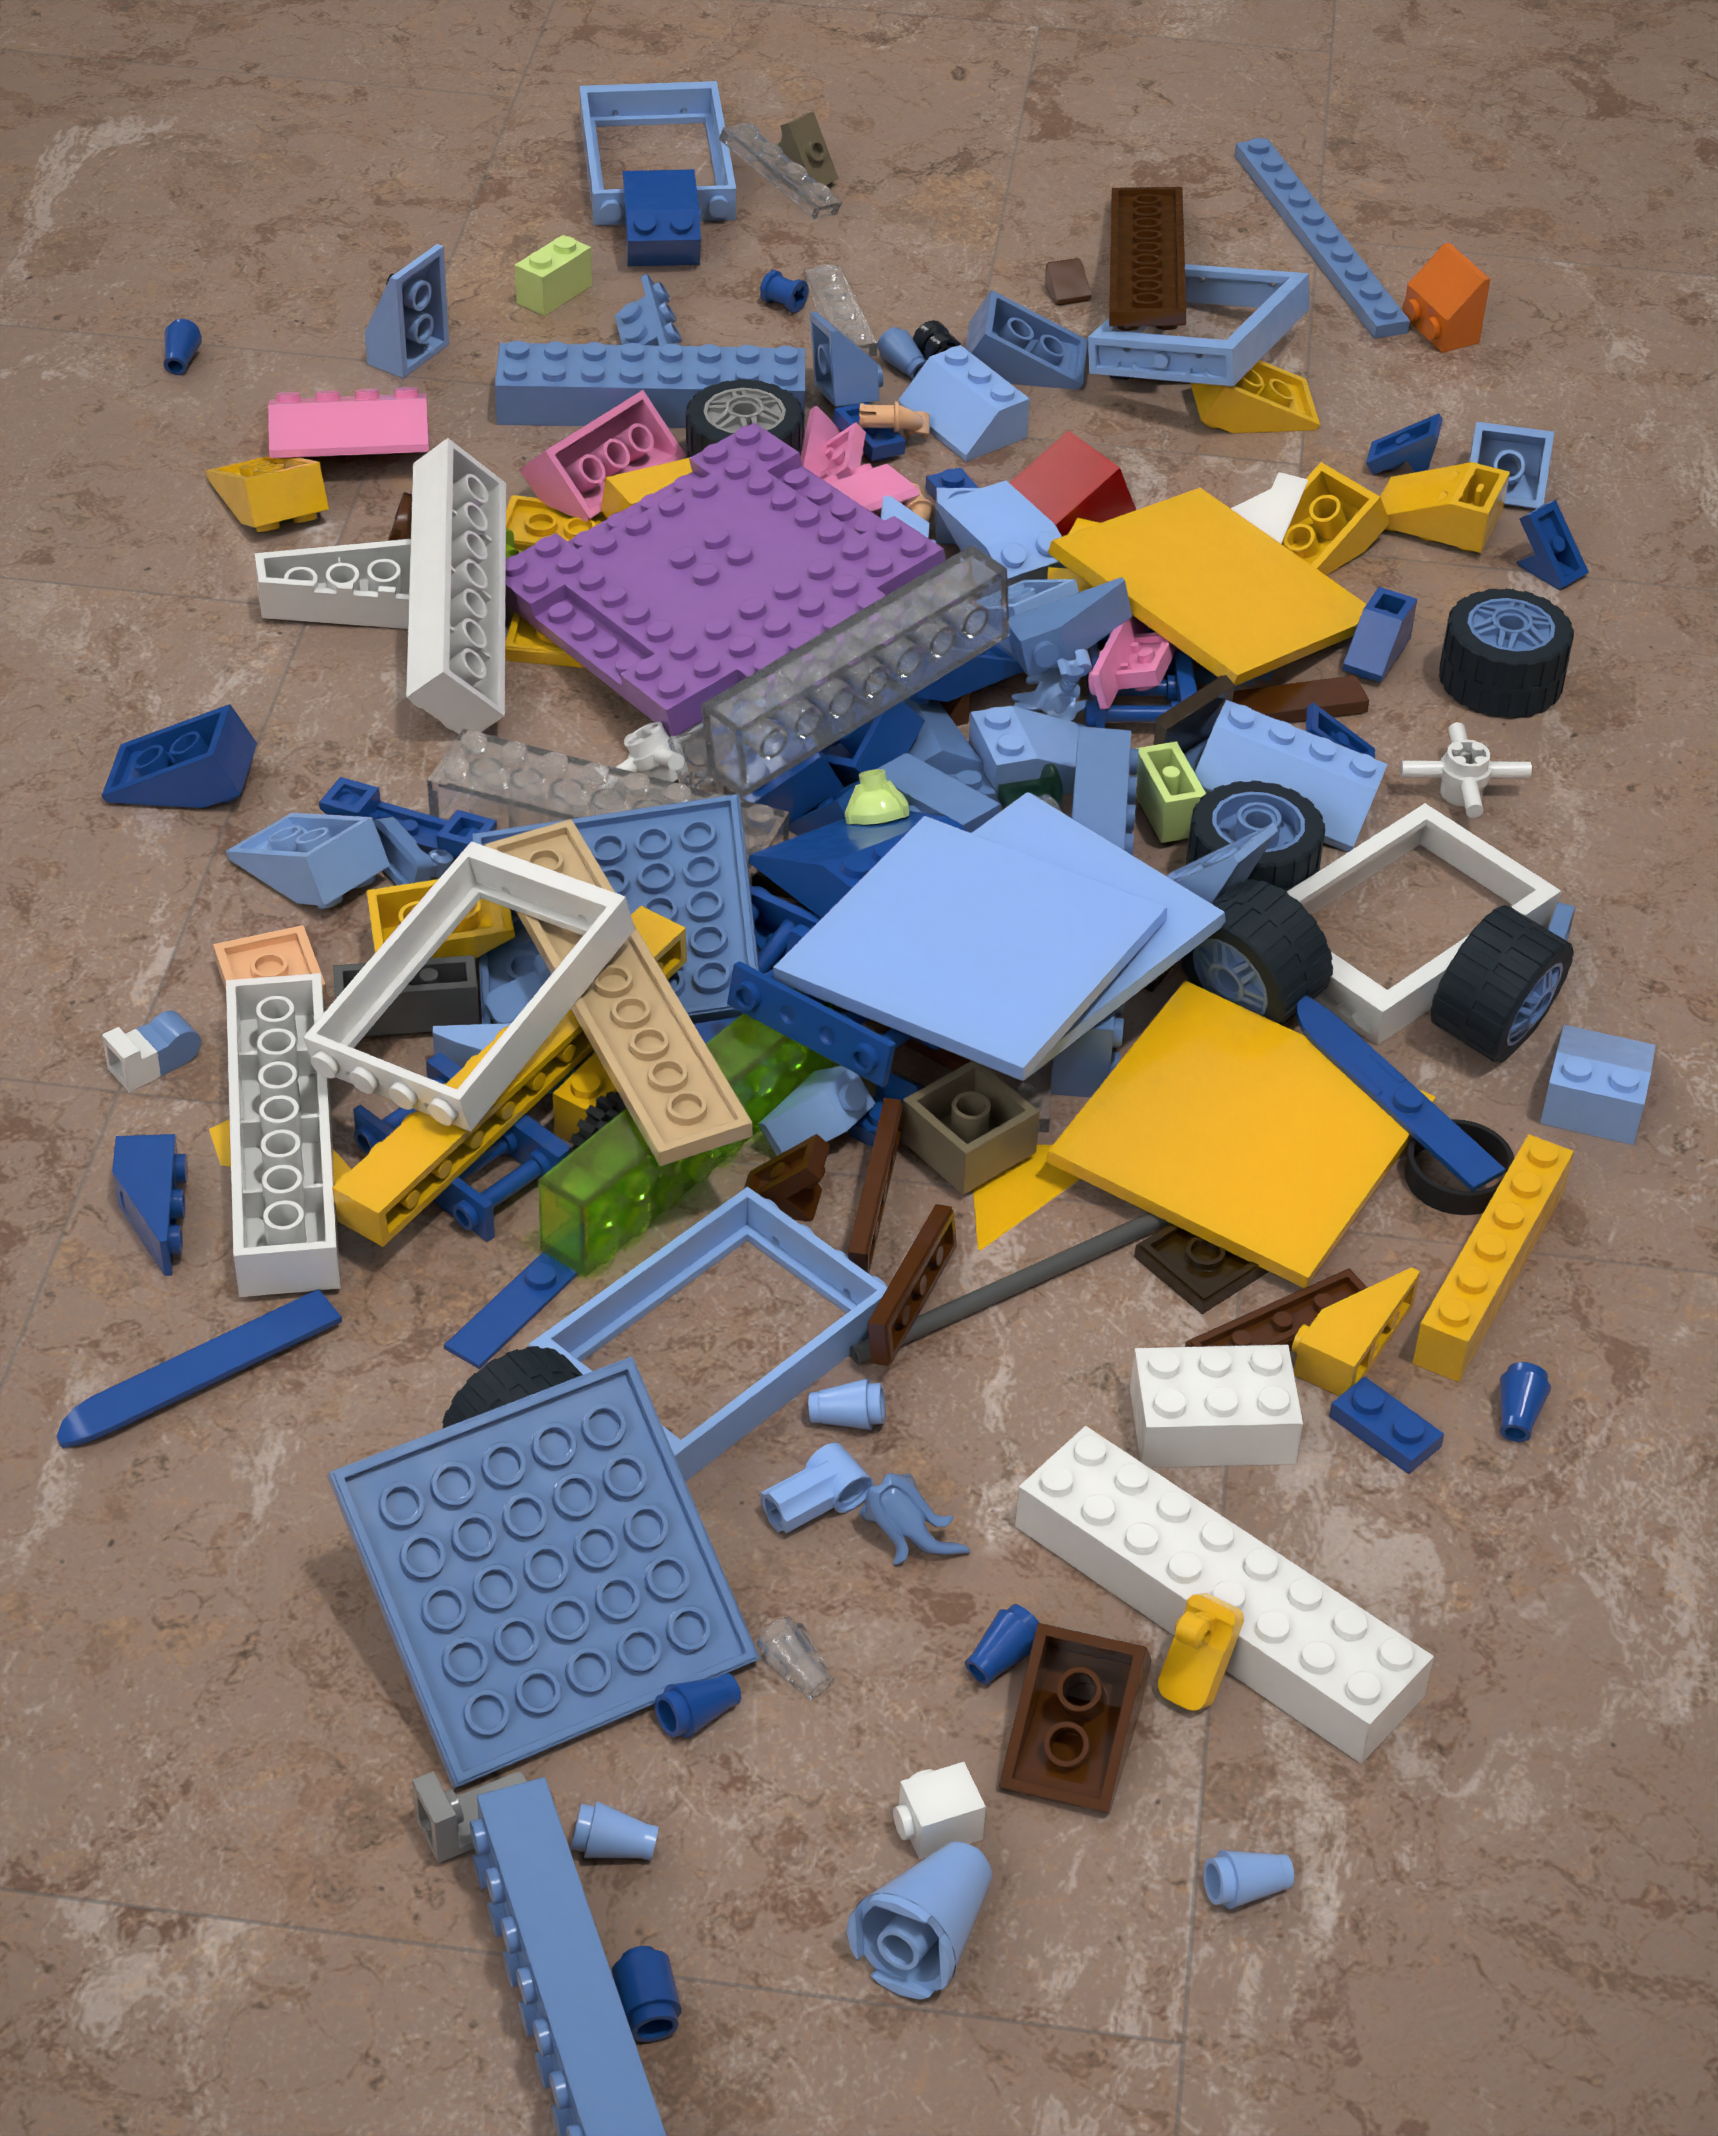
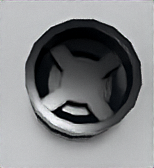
M935 320L922 324L913 336L914 342L926 361L930 356L961 345L941 322Z

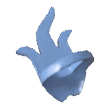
M888 1473L883 1478L881 1485L869 1487L866 1503L861 1508L860 1515L865 1521L876 1522L895 1544L896 1554L893 1564L898 1565L907 1559L909 1548L905 1540L906 1537L921 1551L928 1554L970 1553V1549L963 1544L941 1542L930 1534L925 1521L935 1527H947L954 1517L952 1515H936L917 1490L915 1479L911 1474L899 1475Z

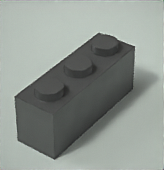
M474 955L430 958L364 1037L433 1031V1026L480 1024ZM366 963L333 965L335 999Z

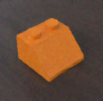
M1451 243L1443 244L1407 284L1405 301L1402 306L1403 312L1410 320V323L1442 353L1478 344L1481 337L1490 278Z

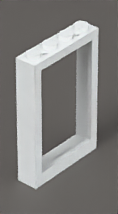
M1426 803L1287 891L1290 896L1297 899L1309 914H1314L1418 845H1422L1511 903L1513 909L1546 929L1549 928L1561 895V890ZM1467 937L1388 990L1331 952V962L1333 965V975L1330 977L1331 982L1314 1000L1329 1009L1349 1027L1377 1046L1430 1010L1441 978Z
M471 841L305 1034L303 1039L311 1056L312 1066L324 1077L339 1078L353 1084L357 1089L366 1094L376 1093L391 1099L403 1109L410 1110L413 1108L432 1116L443 1125L450 1126L453 1124L471 1132L635 930L626 897ZM481 898L583 935L458 1089L354 1049Z

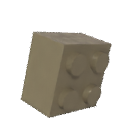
M970 1061L903 1099L901 1141L964 1195L1036 1153L1040 1111L988 1067L975 1061Z

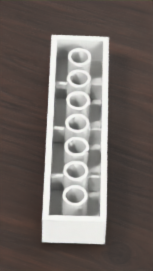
M447 438L413 463L406 697L416 707L424 709L441 721L446 728L455 731L469 741L505 716L506 482Z
M321 973L226 980L233 1255L239 1297L306 1292L317 1289H340L337 1217L332 1187L335 1185L329 1078L324 1077L314 1069L310 1061L311 1056L303 1039L305 1034L325 1012Z
M1084 1426L1019 1486L1016 1528L1172 1635H1175L1176 1621L1184 1614L1187 1600L1192 1595L1208 1593L1239 1608L1244 1614V1623L1226 1672L1360 1764L1370 1756L1425 1697L1434 1659L1432 1654L1087 1426Z

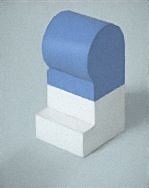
M170 1010L157 1015L148 1025H143L126 1034L119 1027L102 1034L107 1069L129 1093L188 1063L197 1055L201 1047L200 1035L179 1013Z

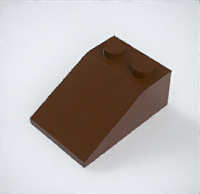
M1038 1623L999 1788L1110 1814L1140 1714L1152 1660L1147 1647Z

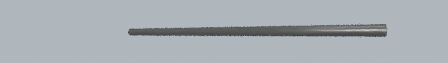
M1146 1213L923 1313L916 1318L902 1345L1171 1223L1151 1213ZM869 1338L850 1347L852 1358L858 1365L871 1360Z

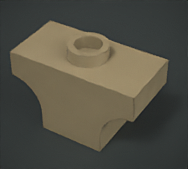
M814 111L805 113L780 125L782 132L781 141L770 146V150L782 181L793 179L802 186L805 193H809L839 179Z

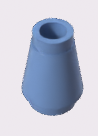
M898 327L890 328L878 340L877 348L880 351V357L912 380L926 363L925 358L907 330H901Z

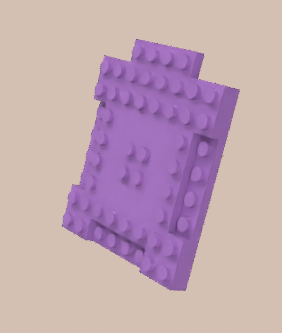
M753 422L750 425L739 428L734 434L718 443L708 445L703 451L689 458L692 469L691 473L680 476L668 486L644 496L641 501L621 512L612 514L607 520L593 528L578 533L568 542L557 533H554L551 536L540 539L535 545L519 554L506 558L505 605L654 722H661L667 733L676 737L752 691L764 701L768 700L904 619L900 604L948 577L949 574L944 548L896 516L886 520L881 519L803 467L798 451Z

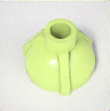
M868 770L859 774L860 784L855 786L845 810L846 824H878L905 818L910 815L908 801L902 792L896 789L891 780H887L885 770Z

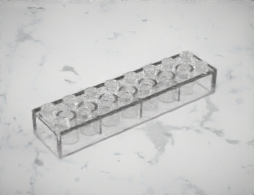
M971 545L702 703L701 709L709 773L743 798L1008 638L1007 568Z
M464 728L427 779L429 815L449 820L458 809L497 820L496 830L727 796ZM740 799L747 861L750 854L789 840L788 811ZM748 862L749 879L752 886V876L759 870Z

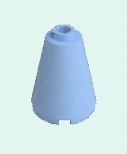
M950 1842L857 1904L856 1908L849 1915L846 1930L850 1948L857 1960L864 1955L876 1969L871 1974V1977L879 1985L899 1996L921 2000L929 1998L934 1991L940 1989L942 1991L950 1983L992 1881V1870L985 1855L978 1848L967 1843Z

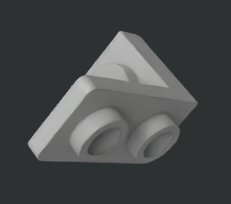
M434 1771L412 1779L416 1821L438 1863L474 1849L470 1821L478 1819L477 1795L527 1782L522 1772L512 1773L456 1796L453 1789L443 1790Z

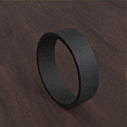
M1451 1119L1506 1169L1505 1176L1514 1160V1154L1509 1144L1498 1133L1484 1125L1472 1121ZM1412 1138L1405 1164V1180L1412 1193L1426 1205L1448 1214L1476 1215L1484 1213L1501 1181L1490 1188L1473 1192L1443 1187L1426 1177L1418 1168L1414 1158L1425 1148L1416 1139Z

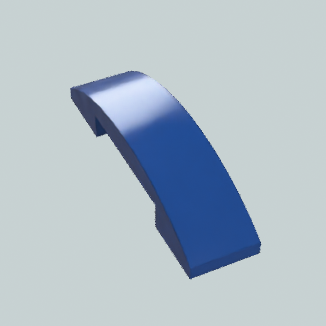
M340 777L319 801L320 810L327 815L372 817L373 821L375 819L394 817L417 841L418 847L423 852L429 854L432 850L442 849L449 852L453 858H457L469 843L473 842V833L493 831L497 828V820L458 809L449 820L385 803L380 800L379 787Z

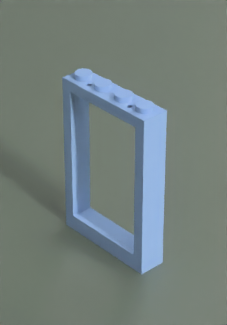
M717 81L579 86L580 120L594 225L625 224L623 189L604 190L596 127L705 123L716 186H696L700 221L736 220V184Z
M1185 264L1186 302L1254 307L1258 309L1227 340L1141 333L1148 326H1140L1136 330L1125 331L1118 329L1117 326H1109L1108 318L1088 336L1089 374L1234 386L1310 309L1309 273Z
M748 1186L529 1343V1347H549L557 1350L560 1355L564 1354L583 1375L592 1372L591 1369L582 1363L583 1360L746 1241L750 1242L847 1313L680 1440L662 1426L685 1482L851 1354L850 1347L868 1339L867 1323L888 1288L880 1278L868 1274L849 1260L844 1252L829 1246L818 1238L809 1227L793 1220L782 1212L773 1201L767 1198L764 1199Z

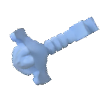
M1078 649L1075 651L1077 659L1067 661L1061 658L1057 660L1059 667L1027 677V684H1038L1035 691L1012 695V700L1017 702L1014 706L1030 711H1043L1046 715L1073 722L1075 716L1085 710V703L1087 701L1076 702L1080 694L1078 682L1081 677L1087 675L1092 670L1088 651Z

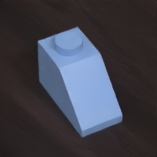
M843 1066L814 1071L758 1125L778 1156L815 1134H818L826 1142L848 1131L876 1103L858 1074Z

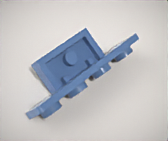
M645 274L641 277L646 296L636 302L628 303L620 312L615 314L622 345L627 343L663 346L671 343L679 345L682 342V337L673 324L677 319L668 305L671 298L660 281L655 284L650 276Z

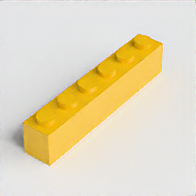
M1530 1134L1527 1135L1421 1321L1412 1364L1454 1381H1461L1565 1192L1574 1154L1573 1150Z

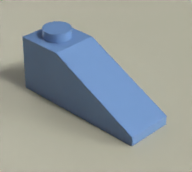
M1120 577L1006 618L1004 621L1012 655L1027 676L1032 677L1059 667L1057 660L1061 658L1067 661L1075 659L1076 650H1087L1115 628L1130 619L1132 612L1125 580Z

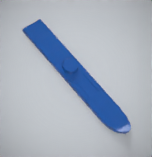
M1308 996L1303 997L1297 1003L1296 1018L1301 1031L1308 1040L1472 1192L1505 1173L1506 1169L1338 1016Z
M644 1172L637 1173L614 1186L451 1337L444 1344V1349L481 1369L636 1220L645 1209L650 1197V1176Z
M317 1289L89 1397L75 1406L63 1419L57 1434L59 1446L62 1448L77 1446L118 1430L341 1323L342 1316L323 1293Z

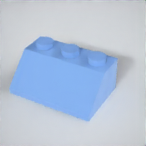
M961 345L930 356L898 400L901 406L913 411L929 413L930 434L965 462L1027 438L1030 398Z

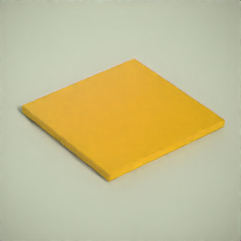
M1201 487L1051 541L1047 552L1093 587L1122 577L1126 583L1131 612L1134 617L1218 678L1222 675H1227L1235 686L1354 636L1363 609L1366 606L1365 602Z
M1185 980L1048 1150L1046 1162L1216 1246L1224 1248L1249 1262L1257 1263L1259 1267L1302 1288H1306L1413 1137L1323 1055L1306 1036ZM1420 1090L1432 1103H1435V1096Z

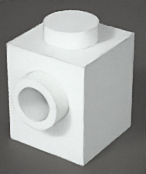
M961 1762L935 1771L931 1769L922 1770L912 1775L909 1779L900 1781L899 1805L893 1807V1818L899 1836L903 1841L910 1839L920 1860L930 1856L950 1842L958 1841L971 1844L983 1840L986 1806L965 1762Z

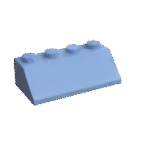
M1226 700L1195 770V775L1206 793L1212 792L1214 788L1221 785H1229L1232 782L1238 781L1250 782L1252 780L1282 785V787L1291 788L1299 792L1304 798H1308L1322 814V821L1325 823L1326 830L1324 843L1350 852L1353 850L1388 764L1376 760L1370 755L1336 744L1327 738L1319 737L1296 728L1287 722L1279 721L1256 712L1247 706Z

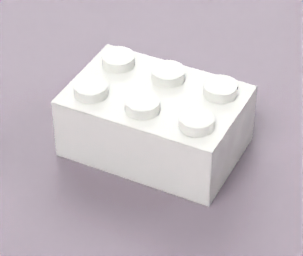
M1289 1345L1135 1348L1130 1393L1141 1463L1149 1468L1296 1464L1303 1420Z

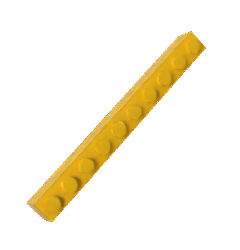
M640 906L631 914L632 921L668 980L687 962L686 928ZM572 1010L568 1011L471 1132L453 1124L450 1126L443 1125L432 1116L418 1110L408 1114L397 1129L385 1140L375 1144L369 1154L351 1171L342 1174L332 1187L337 1221L384 1247L445 1190L452 1181L461 1175L594 1050ZM508 1027L501 1029L489 1045L478 1055L472 1056L465 1066L444 1085L458 1089Z

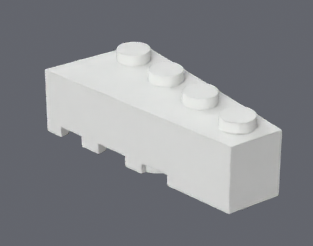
M411 539L254 553L262 618L408 629Z

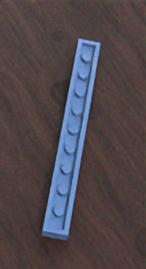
M1253 138L1247 142L1236 143L1234 156L1373 338L1407 334L1410 324L1408 317L1268 139Z

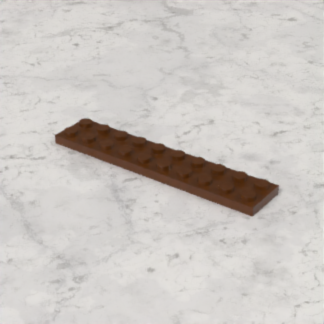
M1182 187L1112 188L1109 326H1117L1118 329L1125 331L1136 330L1140 326H1155L1160 330H1173L1178 328V326H1186Z

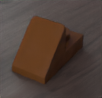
M818 1134L813 1135L749 1171L744 1189L748 1186L764 1199H770L782 1212L793 1220L812 1221L822 1193V1188L818 1183L825 1174L824 1165L830 1145Z

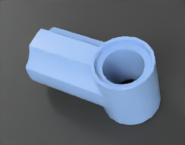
M830 1443L821 1447L810 1457L804 1470L761 1492V1505L766 1512L769 1523L778 1533L781 1531L788 1533L832 1508L839 1513H847L856 1509L866 1500L867 1491L874 1484L872 1478L841 1444Z

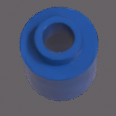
M638 1946L623 1953L621 1959L613 1965L611 1973L633 2038L640 2042H653L664 2039L677 2030L679 2026L678 2017L682 2010L670 1958L665 1952L655 1950L650 1946Z

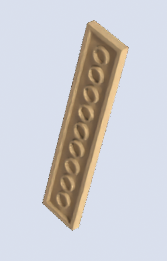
M572 819L485 844L486 847L615 893ZM517 912L552 974L583 935ZM634 925L635 930L576 1001L571 1010L659 1166H663L752 1137V1121Z

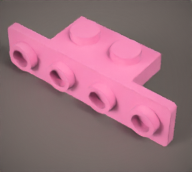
M818 406L813 407L809 411L800 456L802 466L821 479L831 475H837L838 479L850 476L849 472L861 464L866 432L857 422L841 432Z
M1133 615L1110 632L1109 639L1103 650L1100 651L1093 670L1089 672V689L1093 696H1097L1100 709L1110 708L1119 689L1134 688L1137 691H1145L1159 686L1177 650L1176 646L1158 633H1147L1148 626Z

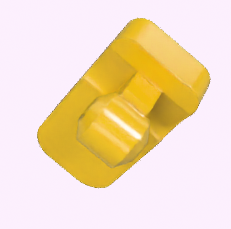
M1208 1593L1195 1594L1188 1598L1184 1614L1176 1621L1175 1635L1158 1678V1689L1165 1699L1191 1711L1207 1708L1214 1702L1244 1623V1614L1239 1608Z

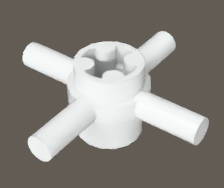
M710 718L704 719L676 737L667 733L661 722L649 723L628 734L624 739V745L630 753L628 759L597 779V786L606 795L639 772L642 773L651 789L662 788L674 782L687 769L683 756L678 752L680 744L711 723Z
M1459 722L1451 724L1448 728L1451 744L1447 749V753L1441 758V761L1401 760L1400 763L1401 778H1441L1440 794L1442 798L1453 805L1465 807L1466 814L1470 818H1477L1483 814L1481 799L1484 787L1490 782V779H1530L1532 774L1531 762L1490 761L1488 748L1480 742L1468 740L1465 726Z

